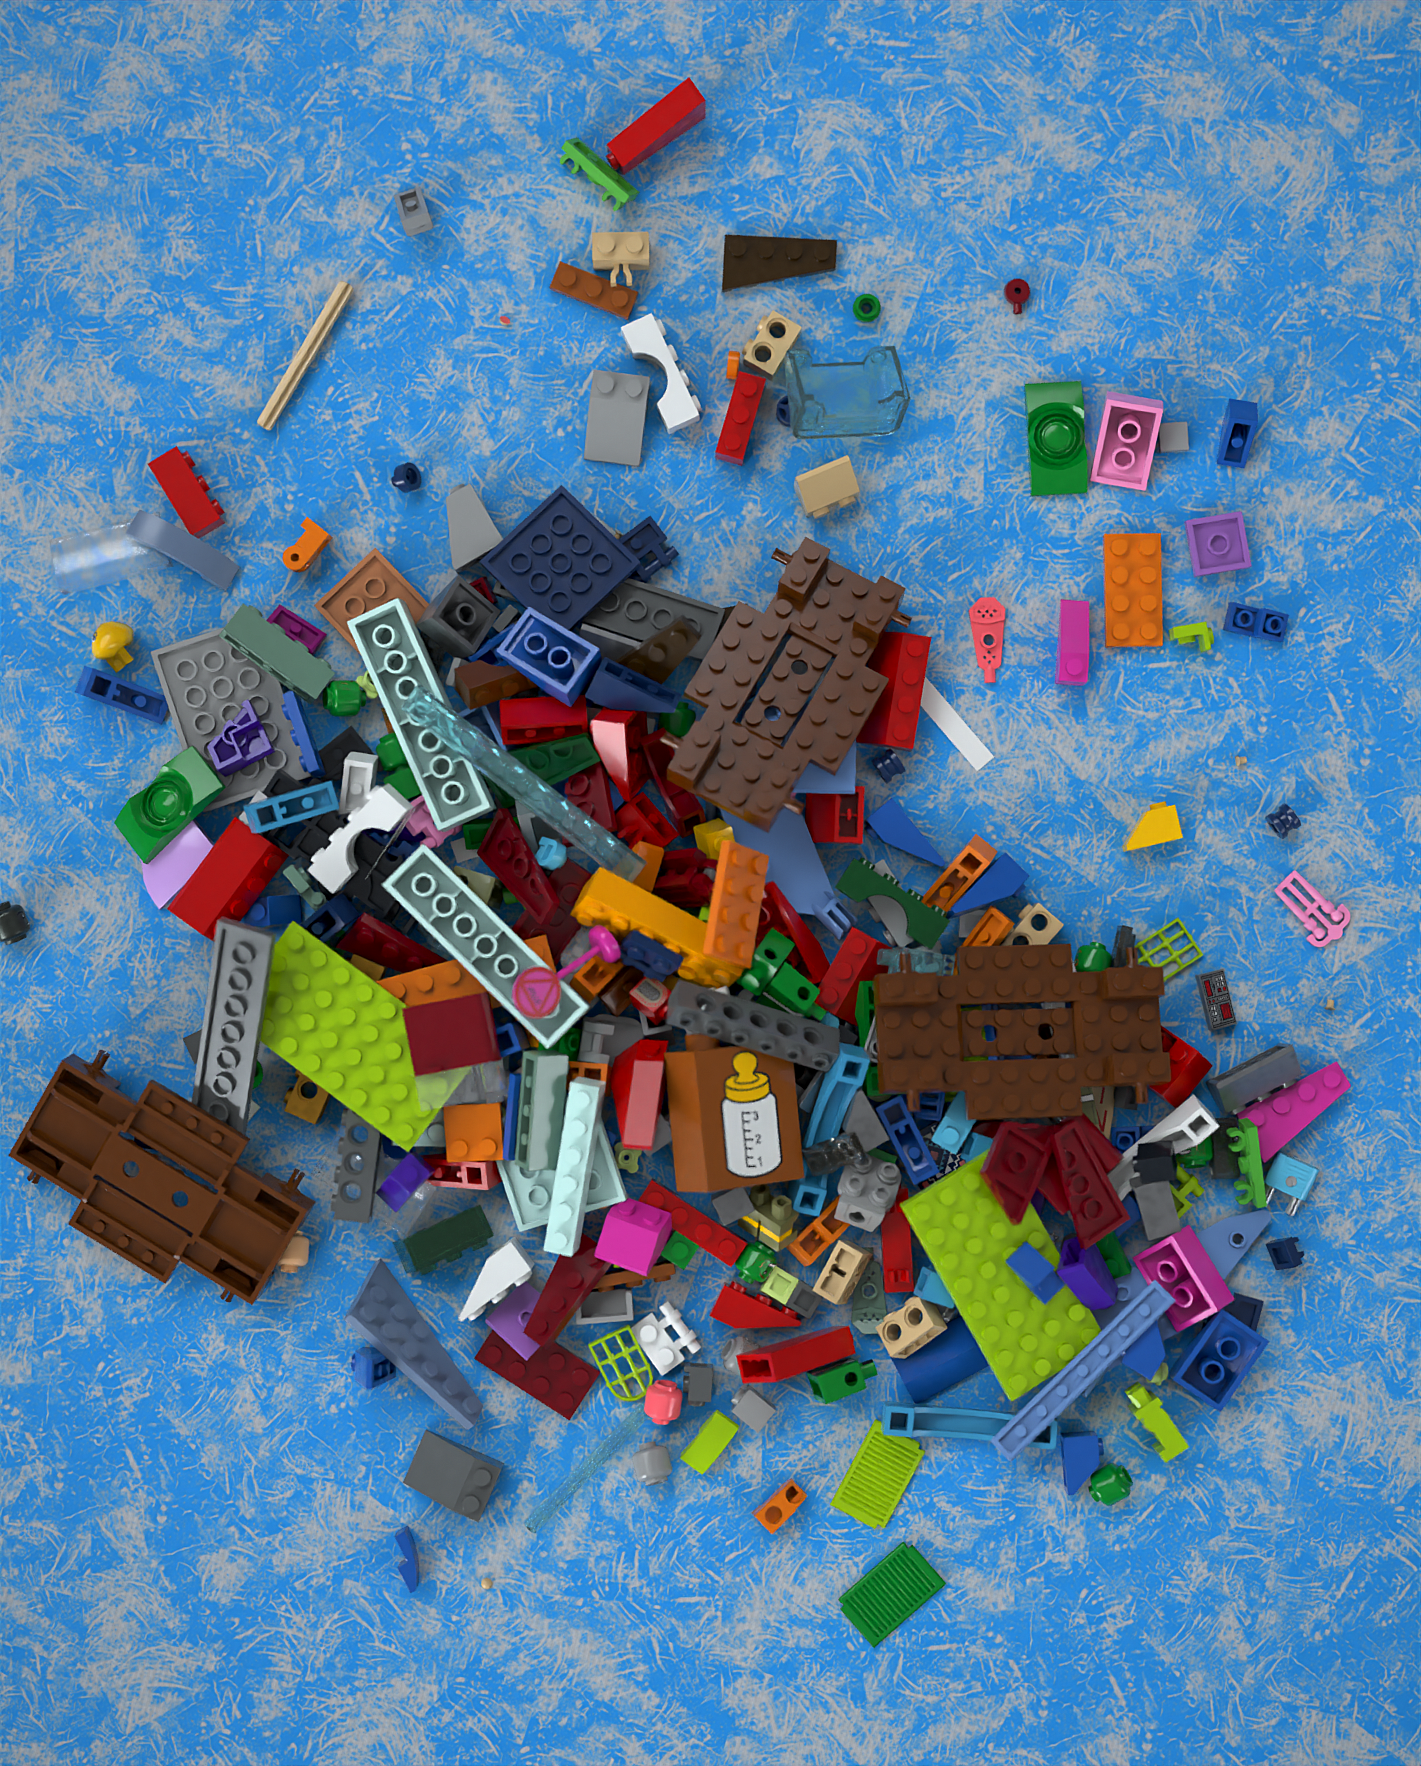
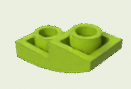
M716 1410L700 1427L698 1435L681 1452L680 1459L703 1475L731 1441L739 1429V1425Z

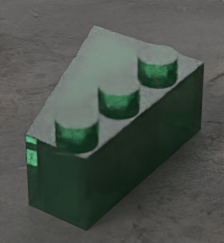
M476 1205L428 1228L421 1229L402 1240L399 1239L393 1242V1245L406 1274L420 1271L421 1275L437 1269L435 1263L446 1259L447 1263L461 1258L463 1256L461 1251L469 1247L475 1251L488 1245L487 1239L493 1237L494 1234L481 1205Z

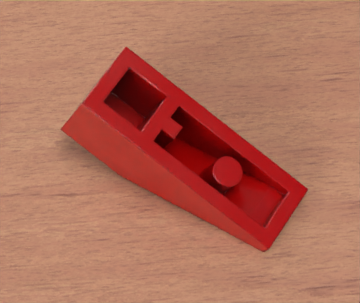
M446 1153L420 1155L436 1170L423 1185L489 1190L502 1182L496 1160L447 1162Z

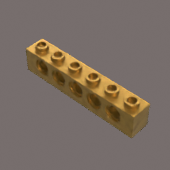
M353 954L352 958H346L347 961L374 981L382 980L388 967ZM297 1069L295 1077L298 1080L295 1087H290L284 1097L283 1103L287 1104L284 1111L313 1124H318L331 1098V1094ZM307 1082H313L317 1086V1094L313 1098L308 1097L304 1093V1086Z

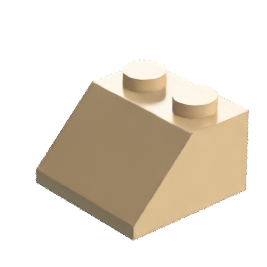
M848 455L795 477L794 489L806 518L814 516V519L823 517L830 513L829 508L840 505V508L849 506L856 502L855 498L860 493Z

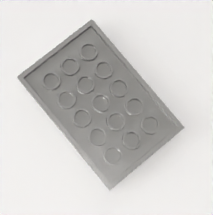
M225 627L150 652L183 751L191 746L196 747L226 786L203 810L204 813L254 797L258 790L263 792L279 769L285 771L298 782L312 777L310 773L304 772L300 764L299 756H302L300 746L296 747L292 740L290 731L294 728L291 720L287 721L281 707V705L285 704L282 696L285 693L281 682L219 637V634ZM248 699L257 712L275 752L224 777L217 771L207 746L214 737L222 733L223 726L229 719L231 721L234 720L243 708L241 704Z

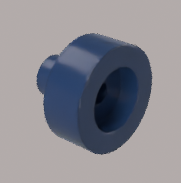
M404 463L395 468L391 482L394 487H398L402 492L408 493L420 487L421 474L413 463Z

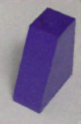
M416 1151L411 1152L388 1175L376 1194L397 1213L436 1170Z
M1078 1237L1065 1240L1057 1267L1059 1277L1090 1311L1097 1309L1105 1310L1116 1303L1119 1288L1096 1243L1087 1249H1081Z

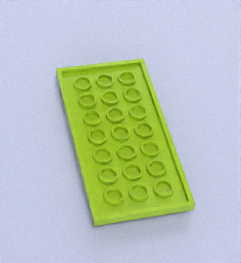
M295 921L291 922L276 942L260 1042L407 1152L412 1149L473 1067L468 1066L415 1077L402 1008L409 1006Z
M988 1149L901 1203L900 1207L1007 1398L1010 1401H1014L1065 1368L1102 1331L1090 1309L1080 1302L1067 1285L1060 1289L1046 1304H1043L1005 1262L1026 1241L1054 1267L1053 1271L1058 1275L1057 1267L1060 1254L1031 1202L1021 1225L1014 1226L1010 1223L979 1174L989 1152Z

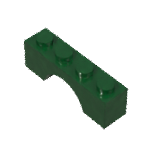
M863 857L859 861L855 858L852 859L834 888L856 903H860L864 899L875 895L892 898L900 904L906 914V935L925 948L932 950L950 923V920L945 918L948 913L935 904L931 908L921 902L924 897L910 888L905 892L897 886L899 881L891 875L885 873L882 877L873 871L876 866Z

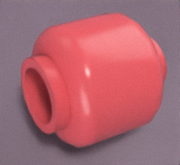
M656 1380L655 1384L647 1388L644 1412L653 1418L652 1421L656 1424H669L670 1420L680 1416L683 1392L673 1381Z

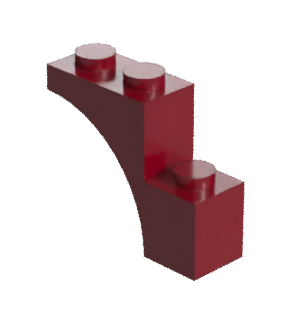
M663 727L638 740L649 779L663 798L669 820L680 836L684 838L693 834V827L705 823L706 818L703 807L695 794L667 780L668 766L674 758L675 752L672 747L661 743L662 737L666 732V729Z

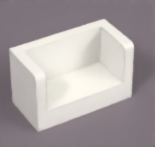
M350 752L345 758L339 814L352 813L358 806L363 808L368 802L366 796L376 784L379 759L377 755Z

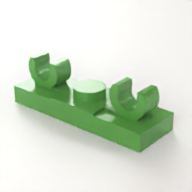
M579 138L566 140L561 147L567 154L561 157L560 164H566L569 159H572L574 161V168L571 170L572 174H576L583 169L590 181L607 188L608 191L602 195V201L605 202L610 199L611 195L616 198V205L613 207L614 211L621 209L625 203L635 200L640 193Z
M1249 1118L1239 1119V1129L1232 1127L1226 1130L1230 1137L1238 1136V1140L1235 1143L1228 1144V1147L1235 1152L1241 1151V1157H1238V1164L1241 1173L1245 1174L1246 1182L1239 1180L1233 1183L1237 1190L1245 1189V1193L1241 1196H1236L1235 1200L1241 1205L1251 1201L1257 1208L1267 1207L1257 1126Z

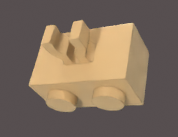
M592 232L594 271H612L610 281L611 287L616 286L619 270H623V274L627 278V286H632L630 270H650L649 232Z

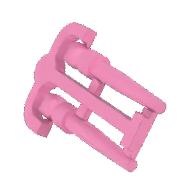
M1295 870L1273 890L1304 923L1303 926L1308 931L1311 930L1313 932L1306 940L1315 947H1323L1332 939H1339L1343 934L1342 929L1350 921V912L1343 904H1340L1337 910H1335V906L1329 900L1327 901ZM1296 878L1316 901L1311 904L1290 882ZM1285 887L1307 908L1304 912L1282 892ZM1321 905V909L1326 914L1329 913L1331 919L1335 922L1340 921L1342 918L1343 920L1338 925H1332L1316 908ZM1311 913L1327 929V936L1322 941H1317L1315 938L1322 939L1326 933L1322 928L1316 926L1317 922L1312 917H1308Z

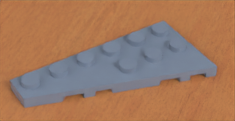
M379 1259L373 1264L344 1320L466 1430L472 1428L483 1408L482 1403L383 1260Z

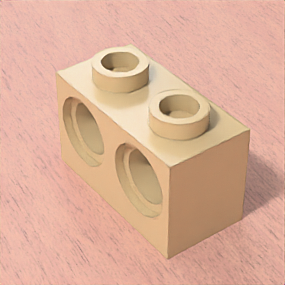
M772 310L769 317L766 315L762 317L756 328L759 331L754 341L749 339L742 351V354L745 355L743 364L771 381L775 378L801 335L802 330L801 326ZM773 327H781L785 331V335L781 338H774L769 331ZM759 351H767L771 358L766 362H760L755 358V354Z
M1028 903L1018 914L1021 920L1014 928H1011L999 946L1012 945L1014 938L1017 936H1022L1026 940L1027 945L1048 944L1064 924L1040 903H1035L1033 906ZM1035 915H1041L1045 920V926L1041 931H1036L1031 926V919Z
M839 1240L812 1291L836 1305L847 1304L873 1254L850 1240Z
M918 1296L908 1299L902 1309L889 1313L883 1318L884 1322L875 1327L890 1357L902 1359L910 1356L948 1328L935 1303L921 1299ZM921 1312H922V1313H923V1319H922V1322L920 1323V1321H919V1316H920V1314H921ZM901 1328V1336L898 1338V1330Z

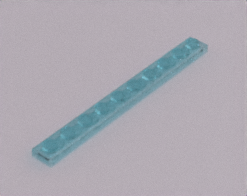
M419 684L414 688L401 707L405 713L603 868L630 883L635 880L648 862Z

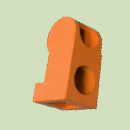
M308 517L300 525L306 531L295 545L288 547L283 553L284 564L294 572L300 573L307 570L333 539L332 536Z
M790 1478L761 1506L759 1505L752 1514L773 1534L806 1499L807 1494Z

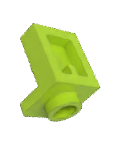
M1207 622L1173 627L1168 630L1170 641L1178 640L1179 645L1196 642L1195 637L1198 636L1201 653L1211 650V644H1214L1213 631L1211 627L1207 628Z

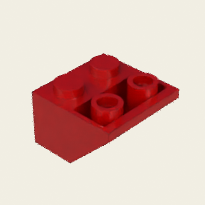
M855 786V794L806 793L805 823L813 843L861 845L863 843L865 786Z
M1161 1026L1163 1053L1169 1052L1171 1082L1163 1085L1147 1086V1088L1177 1109L1213 1065L1198 1050Z

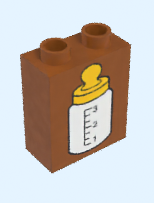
M700 1033L685 1035V1051L664 1053L677 1191L713 1192L804 1178L794 1064L792 1061L736 1044L721 1046L720 1039Z

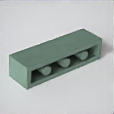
M243 603L219 634V637L311 705L334 676L335 672L331 670V665L322 658L316 659L308 653L309 649L303 643L291 640L285 635L286 632L282 627L275 623L270 624L262 618L263 615L258 609L251 605L246 606Z
M555 1050L523 1052L515 1165L525 1170H557L564 1128V1103L567 1099L565 1088L566 1076L569 1072L568 1055Z

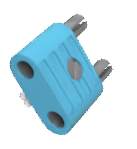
M1278 1151L1264 1180L1266 1184L1267 1205L1275 1189H1278L1292 1196L1285 1212L1288 1215L1290 1214V1216H1294L1301 1200H1306L1319 1173V1169L1298 1158Z

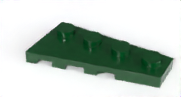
M587 732L478 758L474 764L502 806L508 808L515 804V800L528 798L601 761V758Z

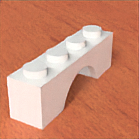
M652 313L622 326L621 332L633 359L650 360L659 365L666 374L668 380L667 389L657 403V410L668 434L699 421L698 412L702 411L701 405L696 395L690 396L687 386L690 385L685 371H679L675 364L678 357L672 344L667 346L663 336L666 335V331L661 320L655 321Z
M390 784L384 785L381 788L378 785L375 786L366 796L368 800L363 808L358 806L348 816L347 819L350 823L344 829L338 828L331 835L329 840L332 843L326 850L321 848L311 858L313 865L308 871L332 894L341 890L359 870L354 858V845L359 834L366 828H380L390 831L396 828L414 808Z

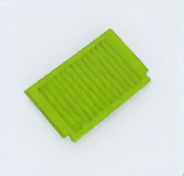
M875 1419L830 1505L874 1529L877 1525L885 1528L925 1454V1450L919 1449L920 1442L910 1437L883 1435L881 1421Z

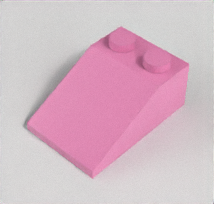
M1107 391L1090 481L1146 491L1163 413V401Z

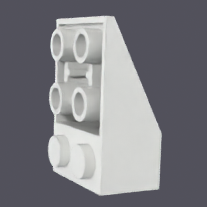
M513 1237L494 1251L487 1259L459 1317L461 1322L467 1317L472 1321L485 1311L484 1309L487 1308L485 1304L491 1300L495 1304L508 1294L507 1292L510 1291L508 1287L511 1284L515 1283L518 1287L533 1274L531 1269L535 1263L516 1237Z

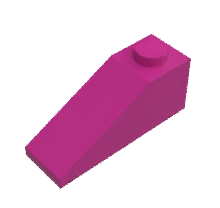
M1061 599L1055 684L1083 686L1087 683L1089 665V601Z

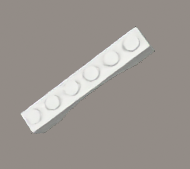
M1194 1094L1122 1154L1124 1156L1123 1159L1107 1173L1121 1201L1132 1189L1129 1179L1140 1176L1139 1173L1134 1172L1132 1157L1137 1155L1138 1144L1172 1140L1175 1154L1198 1145L1219 1127L1212 1113ZM1069 1209V1210L1067 1211V1213H1068L1069 1218L1073 1221L1072 1216H1071V1212H1070V1209Z

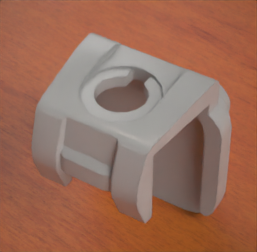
M609 1014L582 1017V1034L577 1062L603 1063L613 1067L614 1059L617 1055L638 1040L643 1039L642 1024L633 1018L615 1017Z
M858 1153L850 1155L838 1185L840 1198L834 1218L873 1232L883 1220L885 1212L889 1211L894 1204L901 1182V1173L898 1167L893 1163L885 1162L867 1153L860 1156Z

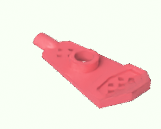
M995 597L979 598L968 612L978 667L984 670L985 683H996L995 669L1001 666L1005 608ZM991 635L994 638V643L986 645L983 641L984 636Z

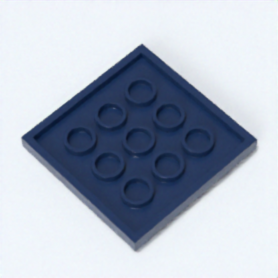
M562 485L480 561V564L525 609L530 607L569 631H572L641 566V562Z

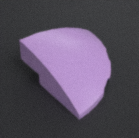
M195 819L148 865L144 864L141 860L144 883L152 900L160 910L177 896L215 845Z

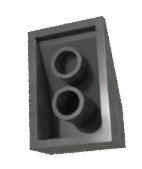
M426 1429L403 1483L446 1508L479 1522L504 1463Z

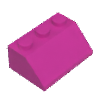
M1190 1225L1185 1226L1181 1229L1182 1231L1169 1235L1132 1257L1148 1285L1156 1280L1176 1300L1165 1311L1176 1332L1219 1311L1234 1300L1233 1295Z

